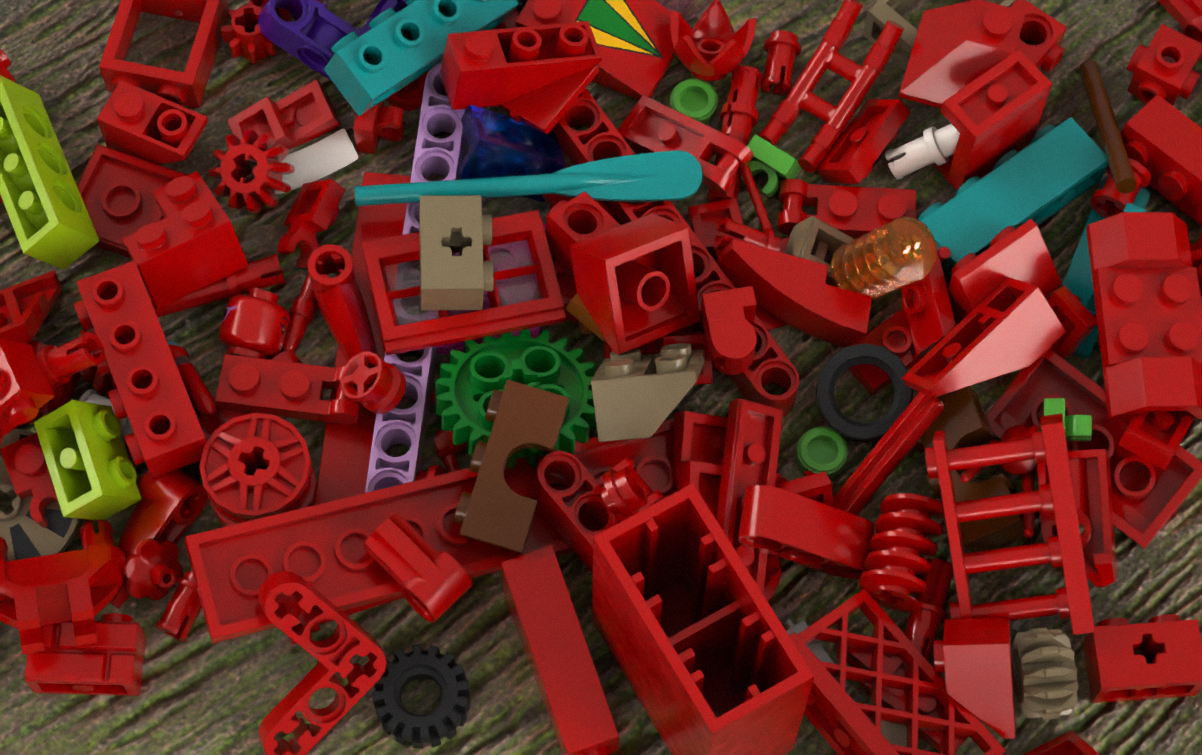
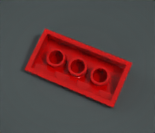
M1050 349L1045 356L1020 371L986 414L994 435L1001 439L1005 430L1012 426L1024 425L1031 427L1038 425L1041 428V416H1044V398H1065V416L1092 415L1091 441L1078 442L1066 440L1068 451L1107 450L1110 457L1114 527L1145 550L1201 482L1202 462L1179 445L1164 470L1118 445L1135 415L1119 420H1108L1105 389Z

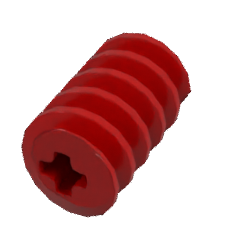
M897 493L886 496L881 503L882 515L879 516L875 523L877 534L871 538L869 544L872 553H869L865 558L864 567L866 572L860 576L858 584L860 590L865 588L878 604L896 611L913 612L918 611L922 604L909 596V594H923L927 590V584L920 578L915 577V575H929L933 569L932 564L920 556H934L938 551L937 545L926 537L934 538L942 535V525L932 519H944L945 514L943 503L919 494Z

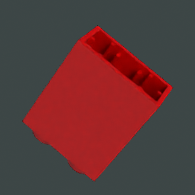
M692 483L594 536L592 622L671 754L784 755L793 750L815 676L695 485Z

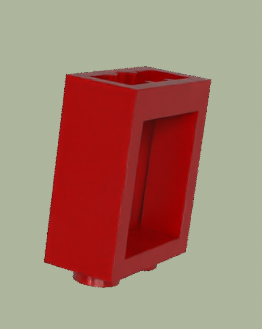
M121 0L99 65L107 91L113 93L120 80L181 106L199 109L222 39L221 27L226 25L229 17L227 0ZM141 12L200 23L184 72L125 61Z

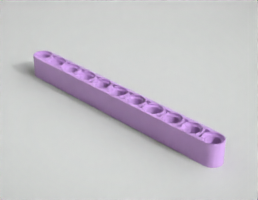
M442 63L433 66L425 78L410 183L430 182L426 179L437 174L446 177L441 181L461 180L471 108L452 110L448 97L440 95L441 92L445 91L440 76ZM439 132H448L452 134L451 136L442 139L433 137L435 134ZM419 202L407 203L403 235L419 232ZM420 260L398 263L395 290L420 285V271L413 268L416 264L420 263ZM420 295L393 300L398 325L439 318L437 310H428L421 316H411L406 313L410 308L420 306ZM436 346L414 350L423 356L415 362L408 363L399 359L404 353L386 356L385 352L384 361L396 366L405 375L406 389L403 397L413 398L416 400V403L408 409L394 408L385 414H376L365 493L413 482L418 471L421 470L431 400L429 395L432 392L437 357ZM394 444H404L410 448L405 455L400 457L388 456L385 453Z

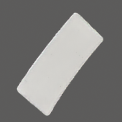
M340 129L306 148L287 155L281 162L293 165L295 171L291 174L283 175L282 181L288 183L291 186V190L302 187L304 183L317 181L356 161L359 156L346 130ZM275 190L276 195L285 193L279 190Z

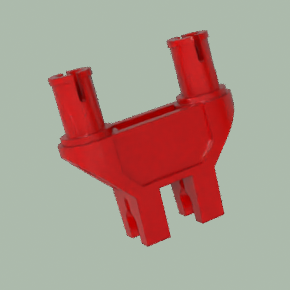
M97 520L98 533L94 532L92 521H88L81 526L79 537L83 550L13 561L8 560L7 542L0 537V621L18 629L22 655L44 651L41 626L72 621L76 646L98 642L94 617L114 598L125 579L122 570L126 557L123 551L115 546L113 528L108 521Z

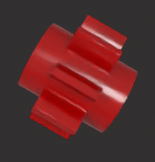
M248 1L247 5L238 8L236 11L230 9L228 13L232 25L221 27L224 42L230 43L229 48L232 58L235 59L242 55L244 58L251 60L252 64H256L257 60L265 58L268 54L275 56L276 51L274 43L268 40L259 28L258 17L262 8L254 5L252 1Z

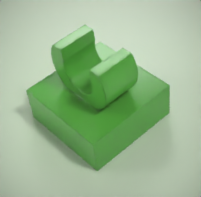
M756 134L747 146L753 152L752 162L748 163L752 176L754 177V175L760 172L768 174V182L762 190V193L768 198L778 191L779 178L782 180L795 179L802 169L794 157Z
M1044 398V416L1062 413L1067 441H1091L1092 415L1065 416V398Z

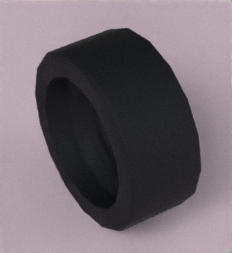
M863 343L843 348L828 359L819 373L816 396L821 416L831 429L841 434L847 440L862 443L880 440L912 401L914 390L906 386L901 379L908 372V369L897 355L882 346ZM863 363L876 365L884 370L893 381L895 389L894 403L887 415L878 421L866 424L854 422L844 416L837 407L834 396L836 382L841 374L851 366Z

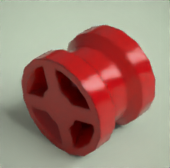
M364 351L356 354L346 363L341 374L340 385L346 397L362 403L364 408L375 414H385L393 410L400 403L405 394L406 378L399 368L386 363L376 353Z

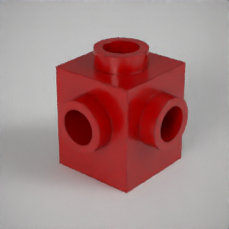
M1161 24L1150 45L1146 47L1140 44L1133 54L1126 69L1134 73L1127 92L1137 96L1144 104H1147L1157 94L1172 106L1175 105L1179 96L1188 100L1201 77V74L1196 72L1195 68L1202 55V43Z

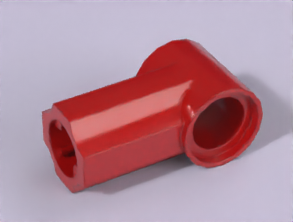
M398 512L388 517L364 542L363 548L401 585V593L408 604L421 617L431 623L435 622L473 586L470 576L459 562L444 551L437 553Z

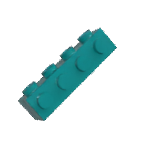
M406 0L407 7L397 13L393 8L385 10L369 23L371 30L360 37L354 31L334 44L331 48L334 55L324 70L357 115L361 116L428 72L433 66L442 63L448 34L492 30L508 18L518 6L517 0Z
M1072 117L1057 127L1053 124L1047 125L1031 140V145L1019 153L1016 150L1008 152L999 159L992 172L982 179L978 176L970 178L958 189L956 197L944 205L937 202L920 215L913 244L917 247L920 243H936L938 250L941 247L950 249V257L941 263L945 280L949 285L952 278V268L966 255L974 253L978 256L990 248L989 245L992 239L1003 229L1011 225L1017 229L1029 219H1032L1038 226L1101 182L1108 165L1107 156Z

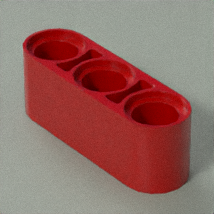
M752 485L746 487L738 541L748 547L833 576L859 579L866 572L864 561L867 555L871 553L869 544L874 536L875 524L865 518L778 487Z

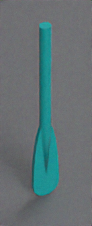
M680 150L652 152L587 162L559 170L552 174L355 186L356 206L416 203L420 201V196L481 195V198L557 194L575 198L584 191L596 201H676L688 199L698 191L702 181V169L698 160L688 152Z

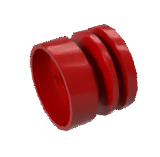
M254 412L237 416L218 427L204 445L199 466L202 482L215 517L223 527L314 505L317 481L306 441L293 424L271 414ZM261 465L266 466V470L259 468ZM248 471L255 472V473H254V475H249V474H248Z

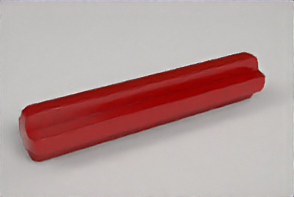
M922 392L915 396L833 497L834 508L857 516L942 412L944 404L937 397L934 398Z

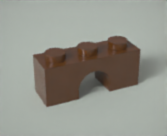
M508 379L503 392L494 389L485 416V420L494 423L488 443L478 440L469 471L478 473L472 494L462 492L454 517L455 523L462 524L461 537L523 555L538 501L518 495L509 488L504 479L505 466L512 455L523 449L533 448L548 453L554 452L569 404L568 397Z
M968 386L938 396L937 398L944 404V409L916 442L915 446L920 453L925 452L927 447H934V433L942 430L946 431L948 450L979 446L987 443L989 440L996 439L978 394ZM966 469L952 471L957 502L1018 493L1014 483L1002 473L982 482L969 481L963 483L960 481V475ZM926 471L934 494L938 499H941L939 478L929 479L928 471ZM1023 514L960 523L963 545L971 552L990 550L1024 535Z

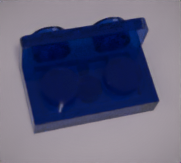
M470 104L461 118L470 146L468 153L458 168L460 176L464 179L552 174L567 166L554 131H550L546 135L523 121L514 122L511 117ZM543 194L523 195V197L539 202L545 201Z

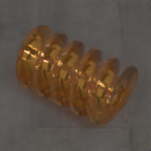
M902 217L895 219L893 222L874 229L860 238L841 245L834 252L831 260V274L835 284L839 288L871 296L873 300L909 285L914 281L923 279L932 270L936 260L934 237L928 227L916 218Z

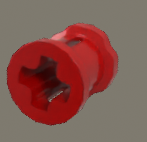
M1129 158L1137 186L1134 191L1127 194L1120 193L1117 190L1108 164L1107 172L1109 175L1102 189L1094 192L1090 200L1092 208L1100 216L1108 218L1122 213L1127 203H1134L1140 189L1148 186L1151 174L1138 161Z

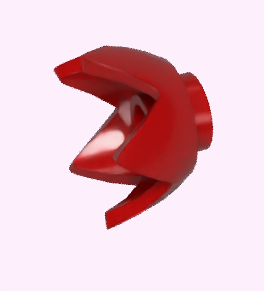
M714 0L692 29L679 12L672 10L670 32L674 50L683 65L690 70L694 77L705 81L721 80L739 66L747 55L754 39L757 18L748 19L735 33L721 2Z

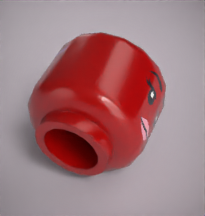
M250 288L248 295H236L228 300L218 335L220 343L227 348L226 354L272 359L281 353L290 322V314L284 307L277 304L278 295L263 289Z

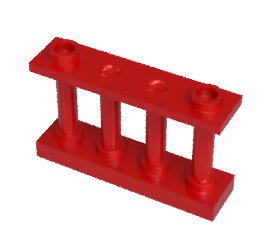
M1062 413L1041 416L1042 431L1032 432V438L948 450L946 431H936L933 437L934 447L925 448V458L929 479L939 478L958 596V601L950 602L951 619L1010 618V621L1060 615V620L1071 619L1073 635L1094 633L1093 611ZM1033 459L1036 460V464L1047 463L1050 483L1040 485V490L956 501L952 471ZM1042 511L1044 516L1055 515L1058 535L1049 536L1048 542L965 553L961 522ZM1052 563V568L1063 567L1066 587L1056 588V594L973 604L968 574Z

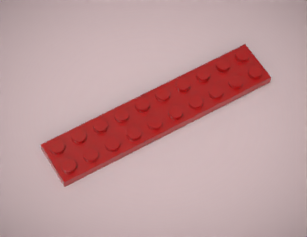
M674 419L665 420L650 438L598 442V437L589 439L586 444L575 442V452L573 455L584 465L595 480L630 456L635 461L634 470L653 492L659 490L664 498L677 492L674 464ZM543 455L537 456L536 468L540 461L544 458ZM518 458L514 469H510L508 464H506L504 479L512 491L518 495L530 498L528 486L536 468L531 469L525 458ZM470 468L185 536V546L212 644L276 628L266 617L260 605L258 594L264 580L273 573L280 571H290L301 576L342 611L402 596L401 585L363 548L364 542L372 535L375 529L396 512L437 553L444 551L459 562L470 578L501 571V562L521 555L461 537L462 524L455 523L454 517L462 492L472 494L478 473L469 471ZM554 473L545 475L547 484L553 489H567V483L560 475ZM537 508L523 555L552 545L556 556L574 552ZM588 513L578 515L579 521L586 529L591 531L601 530L598 519ZM281 592L276 596L275 599L278 604L281 602L288 604L299 617L303 609L300 608L293 594L287 596Z

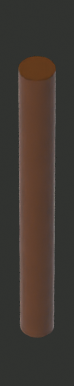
M1086 60L1080 65L1079 71L1116 188L1120 193L1127 194L1135 190L1137 182L1098 63L1094 60Z

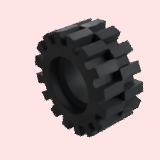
M421 644L411 645L412 652L405 654L402 648L395 651V659L392 662L386 658L385 672L374 685L375 690L372 692L378 720L381 721L382 727L388 735L392 733L395 736L396 742L404 746L406 741L412 742L413 748L423 749V743L431 742L433 748L441 745L440 739L445 736L449 740L457 734L456 728L458 725L464 726L467 720L466 712L470 710V691L465 671L461 664L457 665L455 663V657L447 651L445 655L440 654L439 647L430 645L429 651L421 649ZM418 678L433 680L440 686L443 692L439 706L433 712L425 715L413 714L406 710L401 703V694L405 686Z

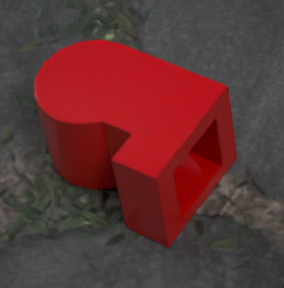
M753 286L702 294L700 314L709 356L713 366L727 375H737L745 372L754 360L757 337L755 329L751 324L754 323L757 304Z

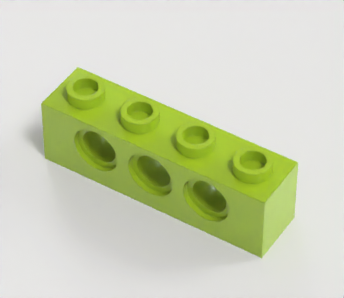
M0 75V195L23 253L65 270L100 240L40 95Z

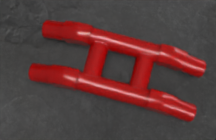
M845 0L836 18H833L823 36L822 42L785 100L783 99L771 116L768 124L758 135L775 146L783 134H786L801 113V109L826 122L798 161L801 168L808 173H814L840 138L878 75H881L895 51L894 48L904 31L901 25L888 20L877 41L874 42L863 61L862 66L838 53L850 35L853 24L863 7V4L857 0ZM827 68L852 82L837 106L812 93Z

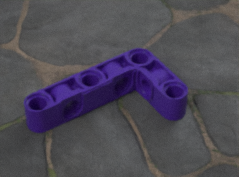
M268 0L260 12L258 24L262 34L268 40L299 59L310 69L319 72L331 80L324 68L334 55L331 50L334 44L351 32L355 31L358 37L371 30L369 23L385 10L393 8L397 13L408 5L406 0H380L363 28L359 27L356 29L325 8L326 4H322L317 0ZM275 8L288 10L292 14L294 22L282 20L277 15Z

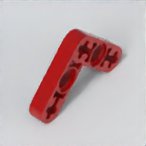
M280 571L270 575L260 586L258 594L260 605L272 624L316 658L319 663L263 719L259 726L258 736L266 755H306L376 684L384 674L387 662L384 652L372 635L301 576L290 571ZM281 592L287 596L293 594L298 605L303 609L299 617L288 604L284 602L278 604L275 599L276 596ZM332 619L337 622L335 632L328 639L316 641L309 638L310 629L317 621ZM358 654L361 657L368 656L369 661L364 666L359 663L352 665L350 659ZM336 672H339L342 679L347 678L349 683L346 686H343L335 675ZM332 688L336 690L335 699L327 707L314 709L308 705L311 695L318 689ZM299 710L307 721L310 722L309 724H306L302 717L298 720L296 713ZM280 731L285 734L291 732L294 734V738L289 742L284 739L277 741L275 736Z

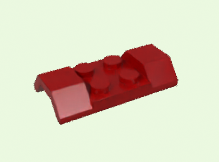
M1122 212L1089 224L1086 231L1108 420H1119L1146 411H1188L1196 418L1202 419V306L1197 268L1192 266L1187 224L1173 212Z

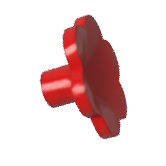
M152 538L144 539L139 543L136 554L129 556L125 560L122 570L123 574L128 578L126 588L131 596L137 599L147 596L152 600H160L166 596L169 588L175 583L176 578L182 575V565L177 561L179 555L177 545L169 540L159 543Z

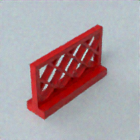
M865 588L799 634L793 632L789 635L815 676L804 715L838 755H954V734L971 737L985 753L984 755H1003L1006 752L974 714L947 694L946 681L939 673H935L932 665ZM860 609L874 625L873 637L847 632L848 616ZM838 624L837 630L830 629ZM815 639L837 643L836 664L819 661L806 645ZM847 646L873 650L872 671L846 666ZM883 653L900 656L909 666L908 678L883 673ZM846 679L872 684L871 705L853 701L845 691ZM882 686L908 691L907 712L882 707ZM919 693L935 696L944 706V719L918 714ZM881 720L907 725V747L888 742L881 733ZM918 727L943 732V754L917 749Z

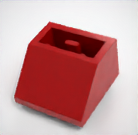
M1029 219L1017 229L1012 225L1006 227L992 239L989 245L990 248L978 256L974 253L966 255L952 268V278L947 290L956 326L1007 277L1038 286L1046 300L1055 290L1061 288L1062 282L1041 232L1032 219Z

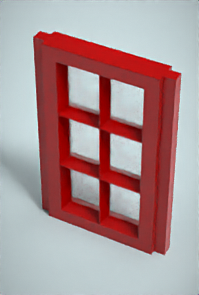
M539 210L492 218V245H483V261H493V291H484L482 310H421L419 232L361 242L364 263L386 356L566 322L564 303ZM452 250V256H461L460 250Z

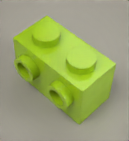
M71 400L34 422L63 517L96 521L106 520L142 500L136 483V470L128 458L121 437V423L113 412L112 406Z

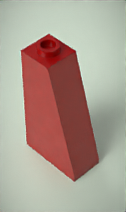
M552 545L501 562L504 598L563 755H612V752L619 750V734Z

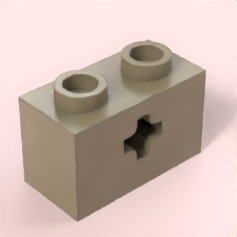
M481 195L420 196L421 310H482L484 291H493V261H483V245H492L491 214H482ZM452 250H460L461 256H452Z

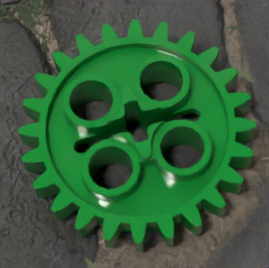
M524 329L521 330L519 336H512L511 332L501 334V338L496 339L493 336L482 337L480 345L473 340L464 341V353L452 349L450 351V364L442 363L440 366V379H436L435 387L436 415L442 416L441 428L443 431L453 430L454 445L469 441L468 455L473 457L478 440L488 443L494 423L485 420V416L494 389L503 392L507 379L569 398V404L554 451L560 449L573 455L575 452V441L586 444L589 441V430L597 429L591 380L594 377L595 371L594 362L582 363L583 350L581 348L567 352L568 339L565 337L554 344L550 343L548 330H544L538 338L531 337L530 330ZM533 448L523 449L512 455L507 464L510 469H514L518 458H525L531 469L536 468L537 456L543 455L545 457L549 453Z

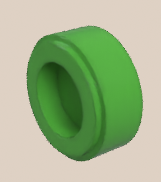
M687 79L678 83L673 88L670 94L669 108L705 125L710 124L715 118L718 96L715 89L709 83L700 79Z
M815 427L805 432L801 436L796 450V462L803 474L805 471H812L815 474L826 471L829 479L838 476L842 472L848 456V446L843 436L828 427Z

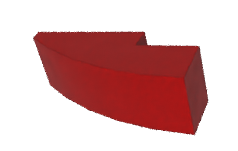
M733 239L718 255L717 264L725 275L738 288L753 286L756 303L787 324L815 338L843 348L858 342L867 334L872 297L825 284L828 265Z

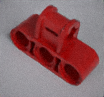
M554 451L545 455L538 464L529 482V496L531 499L538 501L537 508L593 574V537L627 518L621 513L617 516L614 515L604 503L600 493V488L605 485L603 475L595 480L574 455L564 451ZM629 456L611 469L618 472L627 467L638 478L648 501L645 506L639 509L640 512L659 502L664 496L659 490L654 492L634 470L635 461ZM550 473L560 475L567 483V489H553L547 484L545 475ZM582 513L593 515L598 519L601 530L591 531L586 529L579 521L578 515Z

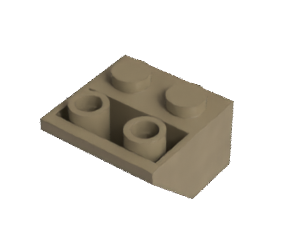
M679 343L661 347V353L641 355L638 348L620 355L610 352V358H605L591 380L598 442L650 438L697 382L706 359L705 349L692 350L691 344Z

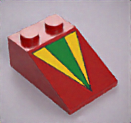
M528 0L515 21L516 28L589 21L602 56L601 63L596 64L600 71L592 81L634 99L640 100L642 95L649 98L652 97L676 54L670 32L671 11L655 0Z

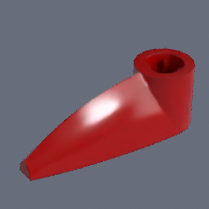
M322 245L309 256L307 266L314 296L337 345L347 362L360 352L371 351L377 354L371 323L356 280L351 255L345 248L339 245ZM336 273L337 276L329 278L328 274Z
M181 468L153 479L149 470H147L139 484V493L142 500L139 501L133 511L117 547L123 551L127 559L129 556L136 554L139 543L144 539L152 538L159 543L169 540L177 544L206 505L208 496L203 484ZM126 576L119 591L110 601L117 608H120L131 596L126 588L128 582Z

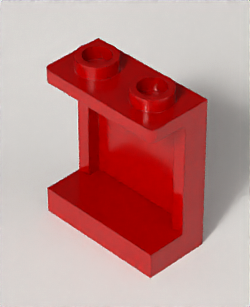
M1020 49L952 95L942 104L940 112L958 130L960 135L954 155L949 156V162L938 166L936 163L932 165L956 191L970 178L978 176L981 179L993 170L995 164L1005 154L1012 150L1019 152L1029 145L1035 136L1052 83Z

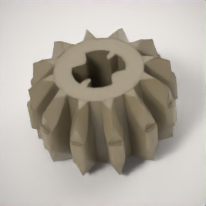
M1047 627L1030 629V632L1017 633L1011 648L1014 693L1017 697L1018 708L1028 719H1057L1059 715L1071 714L1078 702L1077 690L1079 686L1077 682L1078 669L1075 666L1074 660L1075 652L1071 650L1070 639L1060 629L1047 630Z

